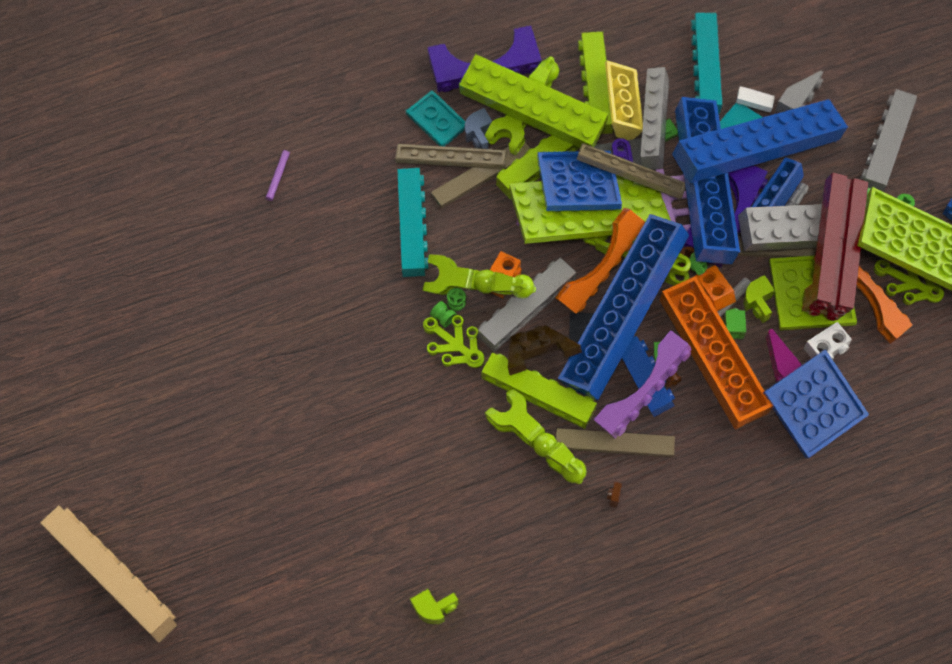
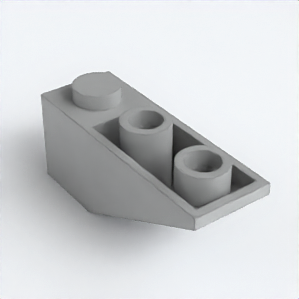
M819 71L788 87L778 101L776 111L781 113L805 106L806 102L810 103L815 94L813 91L815 88L819 89L823 82L821 79L823 71Z

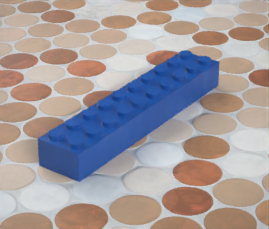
M681 97L675 109L679 140L721 129L716 100ZM728 173L694 183H689L684 175L696 261L733 264L740 253Z
M828 99L679 140L672 155L689 183H694L839 141L848 126Z
M652 214L648 216L578 341L582 353L570 356L558 377L566 387L599 400L689 237L682 224Z

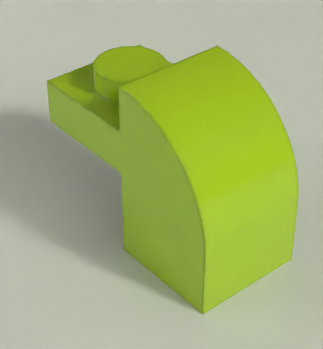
M765 275L749 284L743 299L745 310L753 308L755 317L759 318L762 323L770 319L772 311L765 301L771 299L775 291Z
M428 589L410 599L411 605L418 617L429 624L445 622L443 613L449 614L453 612L458 605L455 593L436 603Z

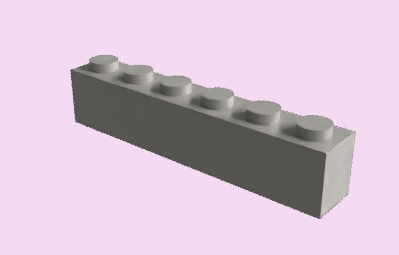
M665 67L647 69L641 160L644 167L649 169H661L664 163L669 79Z
M896 89L894 95L889 96L886 104L889 106V109L884 110L881 120H884V123L879 125L876 132L879 137L874 139L871 147L874 152L873 154L869 153L866 164L869 165L868 169L864 168L860 178L868 182V188L874 187L884 192L917 98L916 95Z
M561 258L556 262L552 261L547 266L546 271L537 274L533 279L536 292L524 299L511 297L504 308L496 310L488 322L484 321L479 326L478 337L493 352L497 351L510 339V336L515 335L552 302L565 283L575 281L576 272Z

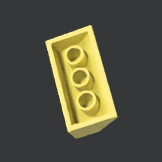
M606 61L605 69L611 122L615 135L618 138L633 140L643 130L637 70Z

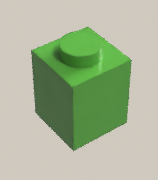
M736 308L726 310L723 322L733 339H744L746 333L745 311Z

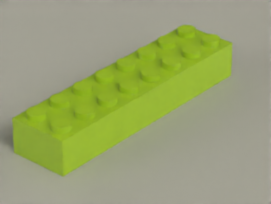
M476 54L459 84L460 94L581 148L582 143L595 147L608 119V113Z

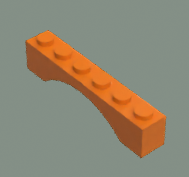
M624 208L613 222L611 243L602 261L584 277L565 283L555 296V299L576 314L578 311L581 312L585 308L588 298L594 296L597 292L598 285L609 277V271L612 267L620 263L622 254L632 247L633 240L638 236L645 221L632 210Z
M859 266L856 287L865 295L874 311L877 330L891 344L913 324L908 316L897 308L896 303L884 294L883 289L873 282L869 273L863 271Z

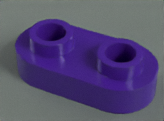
M623 138L616 139L612 144V155L633 162L630 143Z

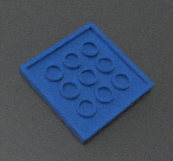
M579 151L537 153L546 211L621 209L622 201L616 174L577 160Z
M826 349L762 392L773 405V410L805 458L814 455L869 415Z

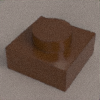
M614 482L613 488L609 487L607 499L610 500V507L617 508L622 483Z

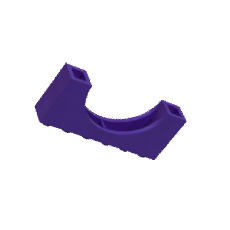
M530 25L514 29L512 47L505 55L492 62L521 75L533 73L542 60L532 27ZM445 44L427 47L428 59L437 92H448L451 89L459 88V84L471 63L455 58L447 50Z
M754 165L728 172L730 188L736 199L734 215L737 234L741 233L738 215L745 208L752 207L760 195V189H764L768 182V179H766L768 171ZM690 227L688 230L689 237L683 248L687 246L694 248ZM708 262V263L713 264V265H716L717 267H720V268H722V266H723L722 263H711V262Z

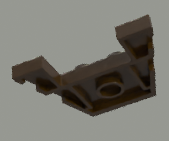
M547 325L538 326L526 332H519L516 335L510 336L507 367L509 375L526 371L523 361L525 359L556 349H560L564 357L567 358L582 353L581 346Z

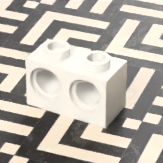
M836 322L808 340L804 350L812 358L820 353L817 348L826 349L833 360L836 354L839 353L841 355L850 348L849 344L852 339L841 325ZM833 338L838 339L840 343L834 342Z

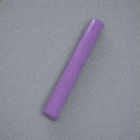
M286 150L282 152L267 192L266 199L272 201L288 160L290 153Z

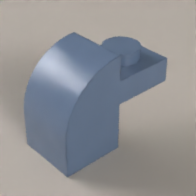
M485 108L472 113L465 122L466 142L472 141L476 149H488V140L484 135L492 120Z

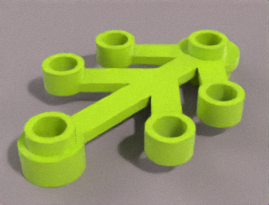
M878 260L873 268L874 273L878 276L888 274L904 282V284L900 285L890 283L885 290L889 296H895L896 293L913 289L921 291L918 294L907 292L903 297V302L906 305H912L914 302L922 300L936 303L941 301L944 296V291L939 285H935L934 282L924 278L925 285L920 282L916 273L907 270L908 275L890 267L886 260ZM889 288H893L895 292H891ZM906 297H911L912 301L907 300Z
M455 315L452 318L455 338L438 325L437 319L428 317L424 320L423 329L426 333H436L448 343L444 345H438L435 342L429 343L427 345L428 354L436 355L437 353L459 351L464 356L453 357L451 354H444L442 356V364L446 367L454 364H467L471 368L482 366L484 355L477 348L478 329L471 326L467 329V337L470 339V349H468L463 344L462 316ZM460 320L461 323L456 324L454 321ZM429 322H433V323H434L433 326H428L427 324H428ZM475 331L476 334L470 335L469 332ZM430 347H436V350L431 351ZM472 356H477L478 359H477V360H472L471 357H472ZM450 358L451 361L447 363L444 359Z

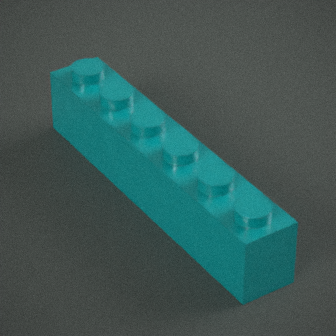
M695 13L694 20H691V31H694L691 44L695 46V50L692 51V60L696 63L693 66V76H696L694 91H697L695 98L716 100L718 114H720L722 92L717 13Z
M420 168L397 169L403 277L425 276V269H429L428 258H424V252H428L427 241H423V235H427L426 224H423L422 219H426L425 207L422 208V202H425V191H421V186H424V175H420Z

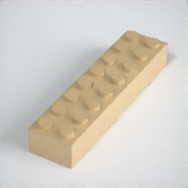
M58 506L40 522L158 643L177 626L173 621L175 616L136 576L134 577L130 570L122 562L120 563L116 556L68 508L63 510Z

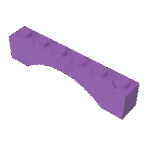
M670 331L658 344L656 364L645 384L628 398L606 405L594 421L614 439L617 436H621L625 432L627 424L638 417L640 409L651 402L652 395L663 388L665 385L664 381L676 373L677 366L682 361L684 362L688 359L692 350L690 345L673 331Z

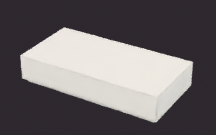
M742 86L739 87L736 103L771 113L774 96Z

